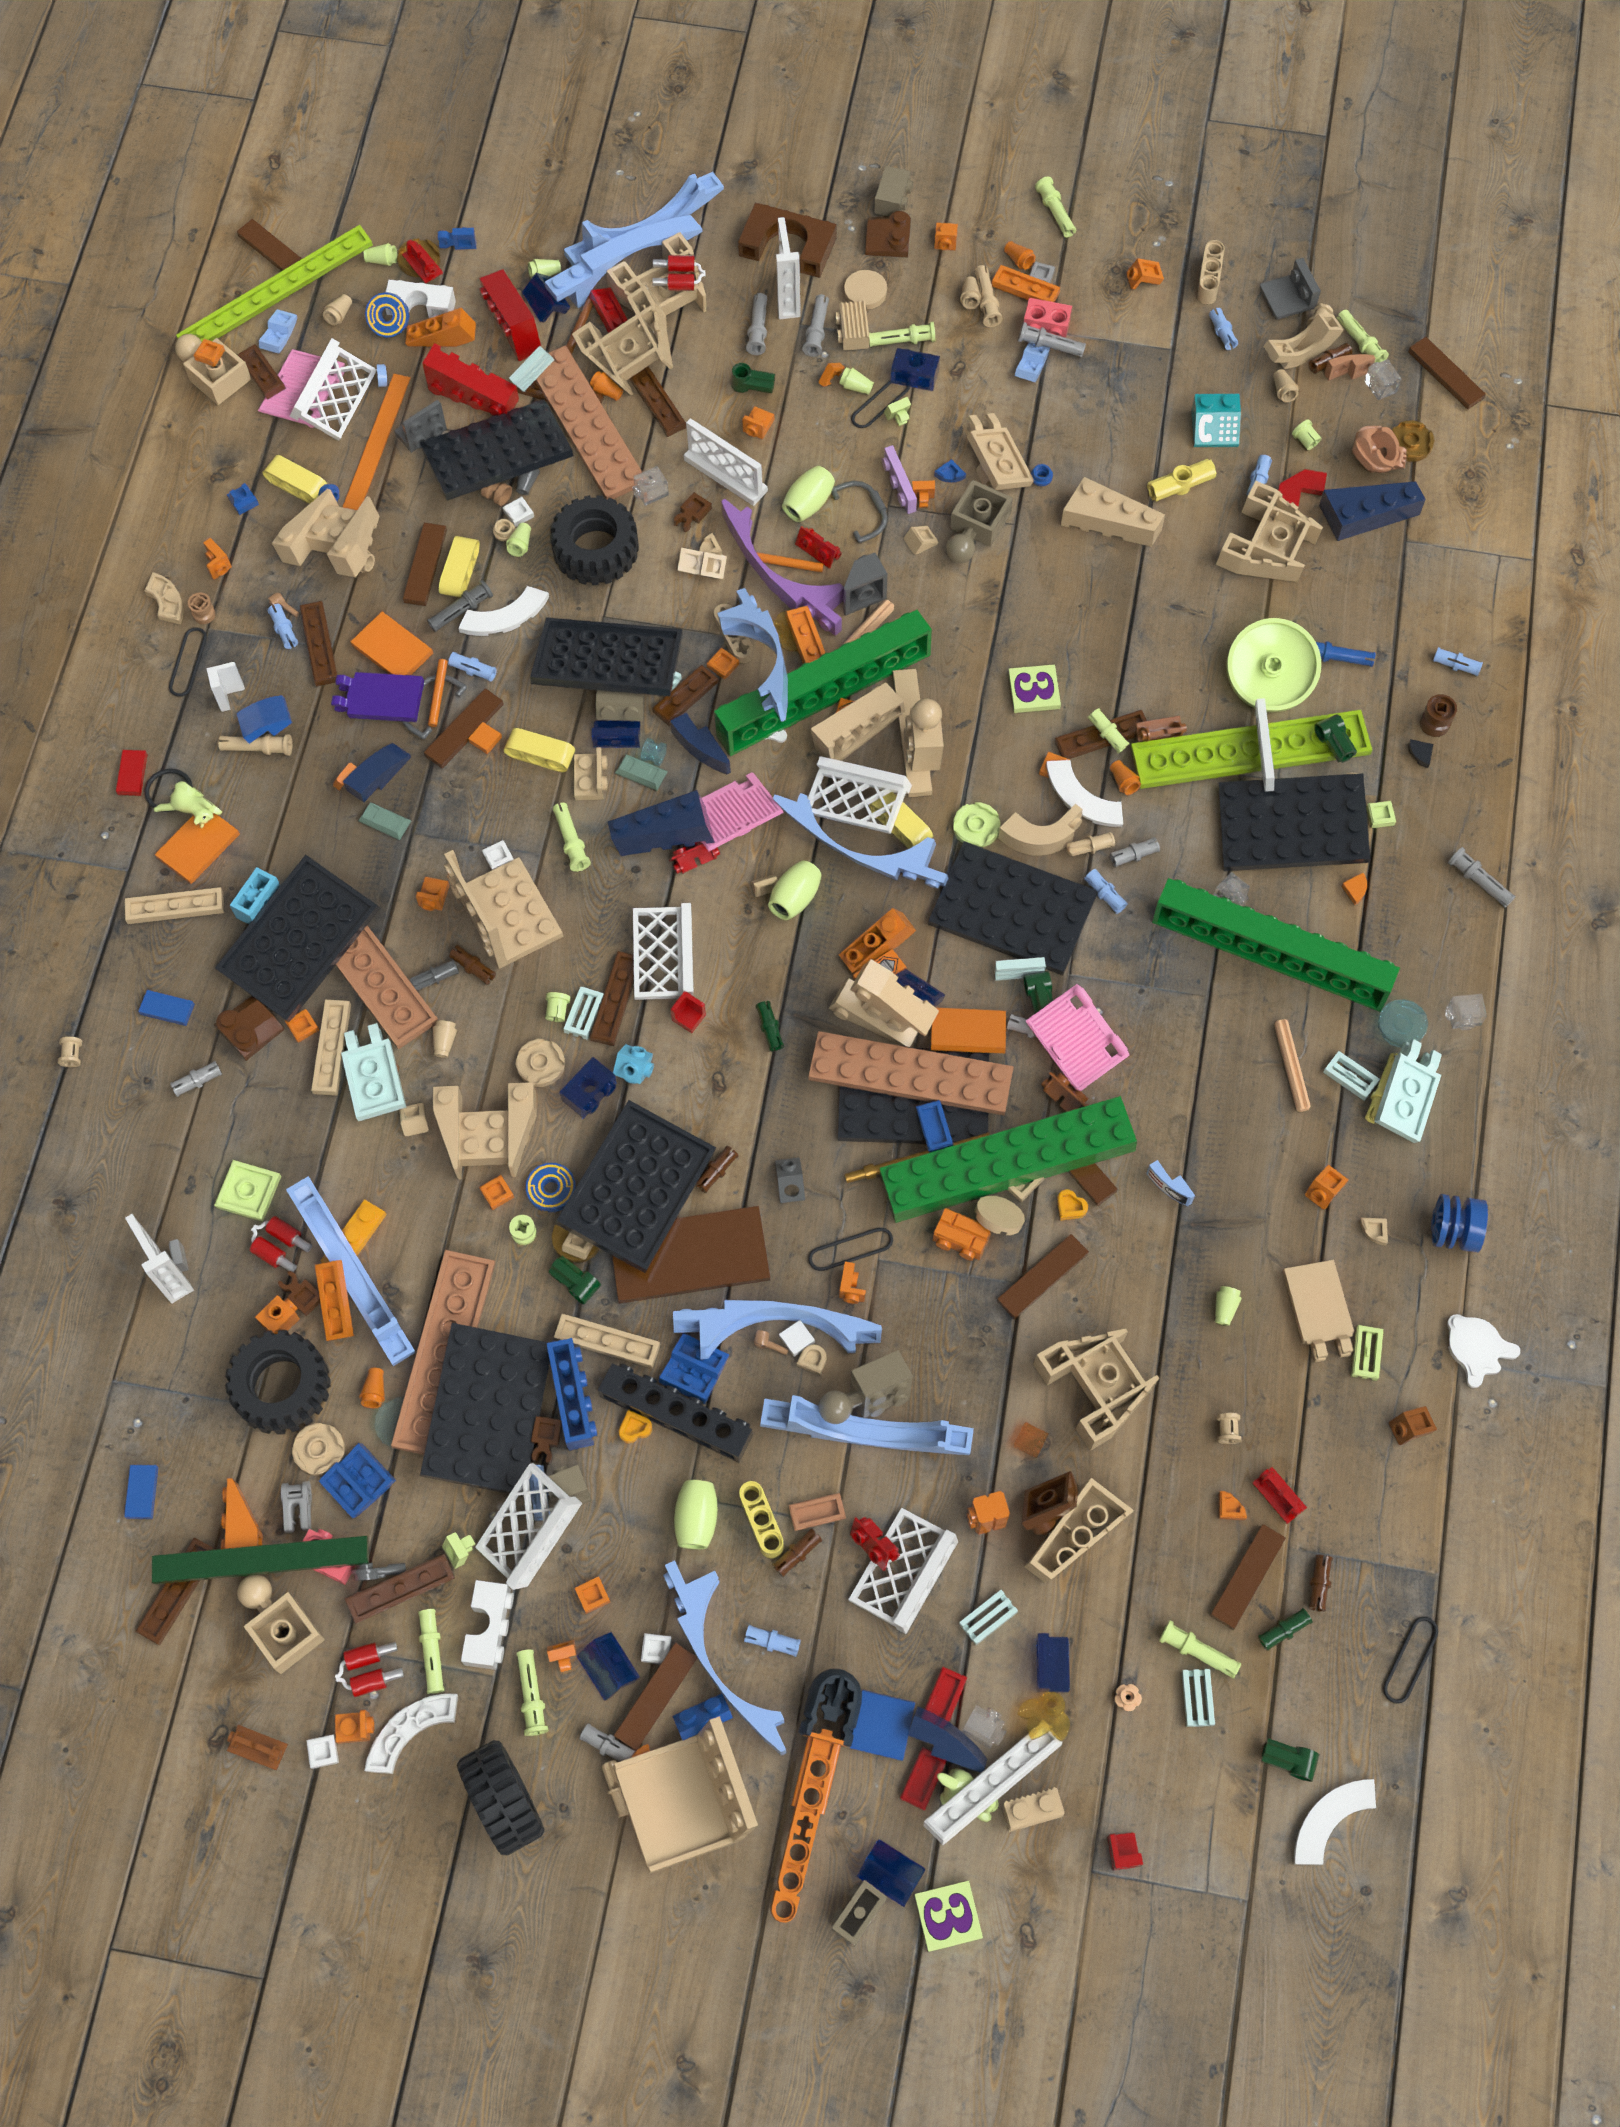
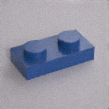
M723 1694L672 1716L682 1741L697 1735L710 1719L720 1716L723 1723L733 1718Z

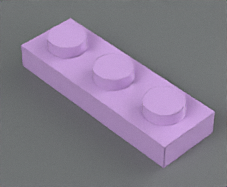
M893 445L884 448L882 464L884 470L889 471L891 475L890 482L892 488H896L898 491L897 496L900 506H904L908 514L916 512L917 498Z

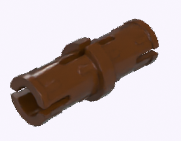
M1344 343L1335 349H1328L1321 356L1310 360L1309 368L1316 374L1326 368L1328 360L1352 355V348L1348 343Z
M460 945L454 947L457 951L451 950L449 958L464 967L466 973H472L486 985L490 984L488 979L493 981L496 972L481 963L479 957L472 956L461 948Z
M726 1146L714 1162L710 1161L708 1169L697 1181L696 1187L698 1189L702 1187V1192L707 1193L719 1177L723 1178L726 1174L725 1170L739 1157L735 1150L730 1151L731 1147Z
M812 1528L796 1544L792 1543L789 1546V1550L772 1564L777 1572L779 1571L783 1578L799 1562L803 1563L806 1560L805 1556L822 1542L821 1537L815 1534L816 1532Z
M1319 1554L1315 1555L1314 1576L1310 1579L1312 1591L1308 1608L1315 1611L1317 1600H1319L1318 1612H1325L1327 1592L1331 1588L1332 1583L1329 1577L1333 1558L1326 1555L1324 1566H1322L1324 1555Z

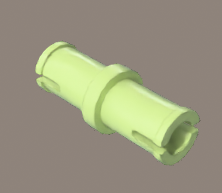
M1099 708L1088 716V719L1101 732L1100 736L1103 739L1106 738L1117 753H1120L1129 745V742L1116 729V724L1111 723Z

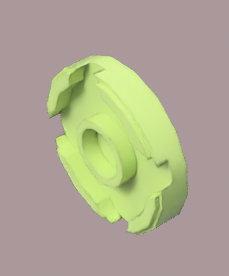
M975 802V804L962 806L956 812L953 820V831L961 843L965 841L982 848L990 845L998 837L1000 820L997 812L990 805Z

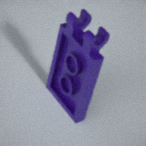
M355 672L354 678L346 675H337L335 684L339 685L340 691H348L347 699L342 696H333L331 705L335 706V711L337 712L346 711L349 718L417 722L425 680L422 676Z

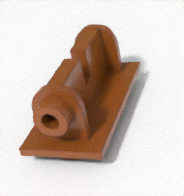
M1180 715L1136 723L1137 741L1148 742L1179 737L1187 732V727L1185 723H1181Z
M1050 1072L1049 1074L1053 1078L1051 1080L1047 1078L1041 1084L1044 1088L1043 1091L1054 1101L1057 1102L1062 1096L1065 1097L1060 1106L1066 1112L1089 1105L1086 1102L1089 1098L1079 1089L1076 1091L1068 1086L1071 1082L1062 1073L1056 1075Z
M240 1725L237 1726L235 1732H230L227 1739L230 1742L227 1749L228 1752L276 1771L288 1746L287 1743Z

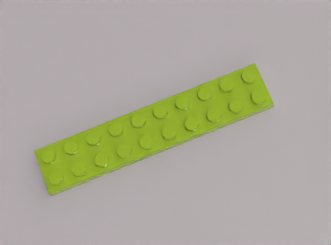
M1355 710L1268 723L1273 769L1336 760L1326 742L1322 743L1318 739L1314 729L1315 723L1336 714L1340 715L1346 726V734L1357 750L1356 755L1353 757L1371 755L1372 747L1362 711ZM1257 725L1131 744L1136 773L1140 777V789L1262 771Z

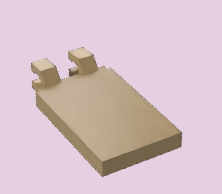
M994 413L987 414L985 417L988 421L980 422L977 415H969L967 418L969 422L964 423L962 426L992 487L995 490L1031 486L1034 479L1007 427L1001 428L1000 422Z
M1334 1260L1285 1268L1283 1275L1302 1344H1310L1314 1361L1321 1362L1326 1360L1328 1353L1325 1341L1335 1340L1340 1358L1350 1356L1351 1352H1353L1350 1337L1353 1336L1354 1329Z

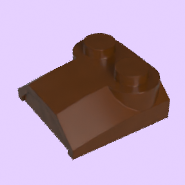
M896 211L890 217L868 218L865 255L908 258L911 217L904 211Z
M253 996L233 1010H226L220 1013L214 1024L220 1034L246 1061L284 1031V1028L272 1013Z
M1071 1471L1025 1490L1022 1524L1026 1530H1032L1036 1535L1048 1534L1054 1529L1056 1520L1077 1507L1078 1488Z

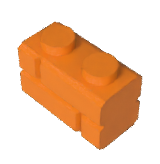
M945 1208L934 1231L933 1241L936 1242V1246L943 1250L949 1251L951 1248L960 1252L959 1255L964 1259L973 1261L975 1258L980 1260L991 1236V1231L984 1228L978 1221Z
M1002 1491L991 1493L989 1497L983 1495L974 1498L972 1506L968 1508V1513H966L970 1529L975 1528L978 1535L990 1532L991 1529L995 1531L1005 1528L1010 1515Z

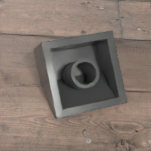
M876 553L863 555L853 563L844 586L845 616L887 599L888 573Z

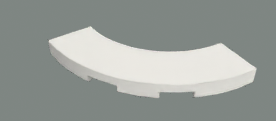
M527 586L517 600L504 608L488 612L467 610L459 626V632L475 636H489L488 634L505 633L514 630L530 617L533 618L543 608L549 598V593Z
M1070 760L1046 762L1050 783L1069 809L1077 804L1083 809L1082 817L1091 820L1092 823L1109 827L1123 826L1121 802L1100 799L1084 789L1073 773Z
M439 1694L425 1697L396 1713L388 1721L378 1737L375 1738L369 1751L364 1771L393 1774L399 1754L416 1734L433 1725L455 1723L458 1694Z
M1374 1779L1354 1781L1342 1785L1322 1797L1312 1807L1297 1835L1294 1865H1323L1326 1842L1335 1826L1343 1818L1354 1812L1376 1808Z

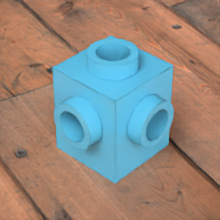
M625 1044L617 1054L613 1075L624 1078L628 1083L641 1084L646 1077L649 1078L654 1068V1064L651 1063L653 1054L647 1052L642 1047Z

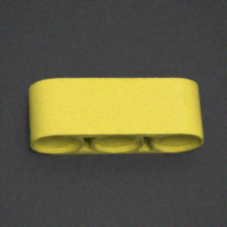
M276 455L262 472L263 476L270 483L309 504L318 497L320 488L327 484L320 476L280 455Z
M460 536L454 537L439 582L440 594L462 597L461 594L467 590L478 557L479 540Z
M513 728L504 747V752L517 760L558 772H566L575 753V748L561 740Z
M890 792L883 796V799L888 805L895 801L897 796ZM881 799L869 804L872 813L884 807ZM902 802L891 832L910 849L927 837L933 838V833ZM885 812L876 818L886 826L889 815Z
M754 1481L746 1482L741 1486L739 1492L744 1512L761 1553L770 1559L777 1558L784 1549L783 1537L760 1484ZM754 1490L758 1492L759 1497L754 1501H748L744 1497L746 1492ZM761 1514L769 1518L767 1524L762 1526L754 1522L756 1516ZM768 1539H775L779 1542V1546L774 1550H768L764 1544Z

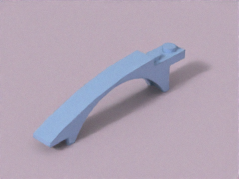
M713 172L699 178L692 174L687 178L679 192L662 209L641 222L622 228H602L588 220L582 222L583 241L565 248L564 255L573 266L581 262L580 255L611 239L647 225L692 214L720 193L724 186Z
M691 215L676 217L641 227L611 239L580 255L581 262L545 281V287L557 302L568 296L576 307L580 308L584 306L591 290L606 274L607 270L625 257L643 248L662 245V241L681 232L686 240H689L703 232V229Z
M743 588L736 591L740 605L717 613L724 635L745 636L758 640L775 652L777 659L774 669L767 680L758 688L760 696L770 693L762 702L764 711L774 708L779 719L784 721L786 720L788 707V677L779 636L768 610L762 612L760 608H757L754 596H749L746 589Z
M800 793L797 802L774 795V801L795 822L823 844L857 864L894 880H898L900 872H902L903 877L916 881L917 878L925 880V884L938 889L939 885L942 887L946 885L948 880L947 874L928 868L936 846L934 839L927 837L914 847L892 855L871 856L856 853L840 846L822 831L815 820L807 795Z
M309 1176L286 1189L330 1262L342 1260L346 1289L392 1365L395 1366L416 1353Z
M724 1300V1309H682L680 1311H673L674 1333L700 1332L701 1359H709L718 1345L734 1332L746 1326L770 1320L797 1322L801 1320L802 1323L816 1327L833 1337L847 1353H856L855 1344L881 1343V1325L812 1306L774 1301Z
M792 1395L790 1403L764 1399L760 1422L761 1427L809 1434L812 1438L899 1450L970 1455L974 1429L950 1425L949 1421L943 1420L908 1423L874 1420L852 1415L841 1424H830L821 1417L818 1405Z
M675 1560L666 1564L667 1573L663 1574L669 1589L675 1588L678 1597L674 1600L680 1613L686 1612V1615L677 1618L702 1667L728 1703L755 1732L780 1755L786 1754L785 1746L776 1727L785 1723L781 1712L756 1707L737 1697L720 1681L709 1663L704 1646V1620L709 1601L719 1584L716 1572L713 1571L685 1584Z

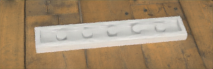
M1042 1722L924 1821V1827L944 1845L1062 1745L1063 1740Z

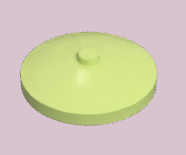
M1280 618L1263 619L1247 626L1232 643L1227 657V675L1234 692L1249 706L1255 708L1256 699L1265 698L1266 712L1286 711L1301 704L1315 689L1321 673V656L1313 637L1300 625Z

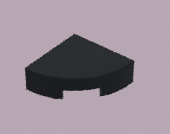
M1410 739L1408 744L1410 754L1418 761L1419 765L1425 768L1429 767L1434 744Z

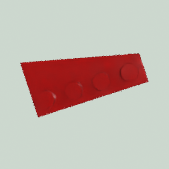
M504 269L479 278L481 298L483 301L486 300L489 311L494 314L496 322L500 325L518 361L527 359L541 346L534 316Z
M436 343L433 344L422 363L429 391L435 395L450 398L454 402L469 405L476 410L486 411L493 416H500L503 413L507 414V412L514 409L519 401L516 385L491 372L487 375L479 368L480 366L471 363L469 366L459 360V355L453 352L448 355L441 351V346Z

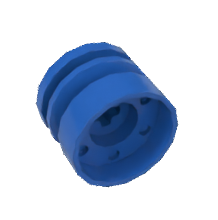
M1440 1194L1431 1220L1433 1246L1442 1247L1445 1242L1446 1248L1452 1249L1458 1238L1460 1250L1479 1253L1482 1249L1487 1229L1488 1205L1486 1200L1467 1198L1461 1208L1459 1196H1453L1450 1200L1449 1195Z

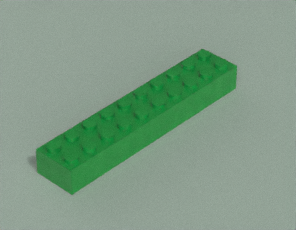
M918 609L787 673L788 707L786 720L784 721L779 719L774 708L764 711L762 702L770 693L760 696L758 689L745 693L728 704L719 706L714 711L717 738L731 757L772 736V734L780 732L834 705L841 698L845 699L893 675V671L903 670L931 655V627Z
M1168 878L1158 900L1152 921L1156 925L1379 1012L1382 1011L1400 970V967L1395 966L1394 963L1388 960H1379L1365 951H1356L1348 948L1344 943L1330 941L1321 934L1307 932L1295 924H1286L1272 915H1263L1255 912L1251 907L1237 905L1228 898H1219L1209 894L1204 889L1188 886L1185 882L1178 879Z
M1119 1096L881 1167L880 1176L894 1221L898 1223L1005 1191L1011 1186L1017 1187L1031 1183L1039 1178L1044 1177L1045 1179L1135 1152L1137 1139L1122 1098Z

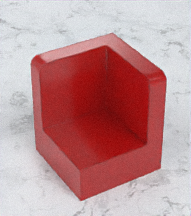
M686 991L683 992L671 1008L672 1021L690 1033L694 1032L706 1016L705 1004Z
M1114 1833L1107 1836L1113 1871L1136 1868L1143 1865L1142 1854L1138 1853L1135 1833L1118 1835Z

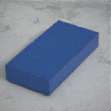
M147 990L138 1012L143 1016L187 1026L195 1004L190 1000Z
M940 1100L916 1106L929 1153L953 1146Z
M130 1465L124 1515L126 1519H153L159 1468L157 1465Z

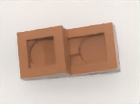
M1354 354L1328 360L1324 375L1329 381L1348 373L1353 380L1371 373L1376 358L1374 355Z

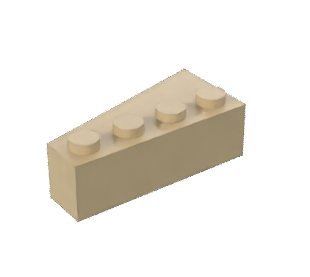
M1084 477L1063 509L1061 526L1069 527V525L1080 527L1082 531L1089 532V530L1102 532L1103 536L1111 537L1115 535L1123 537L1125 541L1152 547L1162 531L1165 514Z
M887 683L875 687L868 694L811 728L815 749L822 757L843 761L905 712L904 701Z
M1090 1478L1078 1491L1077 1507L1057 1520L1054 1529L1047 1534L1024 1567L1044 1583H1047L1134 1510L1094 1479Z

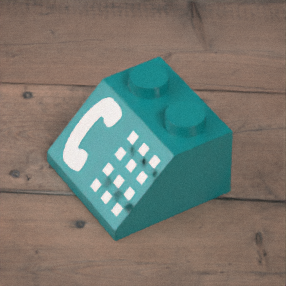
M1195 394L1191 410L1194 447H1239L1240 394Z

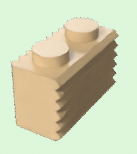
M865 301L839 303V311L835 312L836 325L841 327V329H837L838 343H842L843 350L868 349L870 337Z
M1055 1787L1052 1790L1049 1788L1047 1791L1043 1790L1041 1793H1032L1031 1796L1027 1794L1026 1797L1016 1798L1015 1801L1012 1799L1010 1802L1005 1801L1002 1807L1009 1832L1061 1818L1064 1815L1058 1789Z

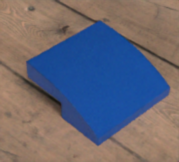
M282 695L260 700L236 713L243 738L249 744L266 731L275 736L292 723L285 698Z
M683 1333L673 1349L671 1358L660 1375L658 1383L664 1386H672L679 1390L681 1394L695 1397L705 1404L724 1369L729 1354L715 1349L709 1359H701L700 1341Z
M358 1443L341 1462H336L319 1480L323 1487L352 1518H356L396 1481L362 1443Z
M862 1690V1704L856 1728L853 1730L854 1738L850 1748L903 1761L916 1702Z

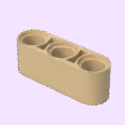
M1211 240L1206 244L1202 260L1197 299L1205 305L1215 302L1220 283L1225 248L1223 243L1217 240Z

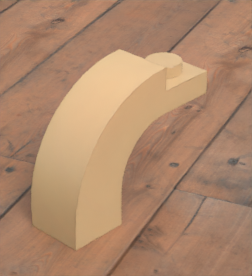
M1318 314L1300 334L1286 340H1268L1263 347L1274 363H1280L1284 369H1289L1302 365L1320 355L1336 341L1344 329L1333 314Z
M1075 804L1059 821L1048 826L1031 824L1015 812L1000 827L998 839L1015 851L1028 855H1048L1064 849L1068 843L1073 842L1074 832L1082 823L1083 809Z

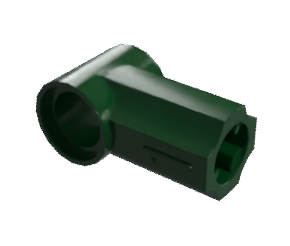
M737 363L732 368L731 387L739 393L755 390L772 394L776 374L752 370L748 364Z
M1336 714L1315 723L1314 729L1318 739L1322 743L1326 742L1338 763H1344L1356 755L1357 750L1346 734V726L1340 715Z
M1049 971L1027 974L1023 977L1026 995L1030 996L1034 1014L1053 1001L1052 981Z
M563 1255L554 1261L548 1271L549 1275L565 1286L568 1292L583 1305L601 1287V1283L592 1274L585 1270L584 1272L581 1271Z
M1268 1738L1263 1748L1260 1762L1289 1772V1775L1297 1779L1313 1782L1320 1754L1308 1748L1300 1746L1295 1748Z

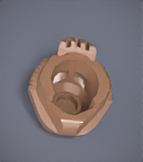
M1365 426L1356 432L1352 453L1370 473H1385L1390 470L1405 469L1407 450L1399 446V442L1390 428Z

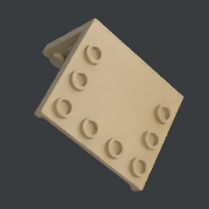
M451 850L444 854L447 862L444 864V868L448 874L447 878L451 884V890L455 898L461 900L480 934L487 955L493 957L499 969L564 937L563 932L520 857L466 883L462 877L455 852Z
M720 1716L710 1719L694 1737L613 1765L649 1874L742 1841L758 1826Z

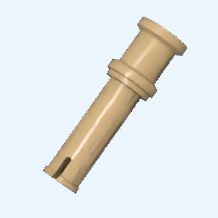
M980 265L975 269V275L982 297L980 309L984 314L983 323L987 327H995L1003 319L998 310L999 301L993 294L988 267Z
M266 734L263 737H258L250 744L243 737L220 736L219 740L222 742L218 743L220 751H262L266 755L284 753L286 756L291 755L293 746L290 734H286L284 737Z

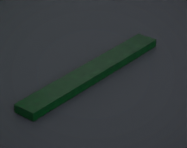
M368 1536L152 1556V1583L163 1584L369 1564Z

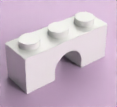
M389 280L386 292L400 296L408 306L409 312L416 305H426L429 318L454 310L456 302L453 287L445 285L439 286L402 280ZM386 308L387 315L393 316L392 311Z
M476 1580L471 1608L474 1612L487 1614L490 1618V1624L488 1629L480 1635L466 1634L461 1658L464 1666L496 1670L497 1663H502L504 1647L501 1646L502 1636H507L509 1627L506 1613L507 1609L512 1608L514 1593H510L511 1589L507 1584Z

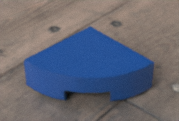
M951 459L935 470L934 476L941 481L953 483L964 480L966 473Z

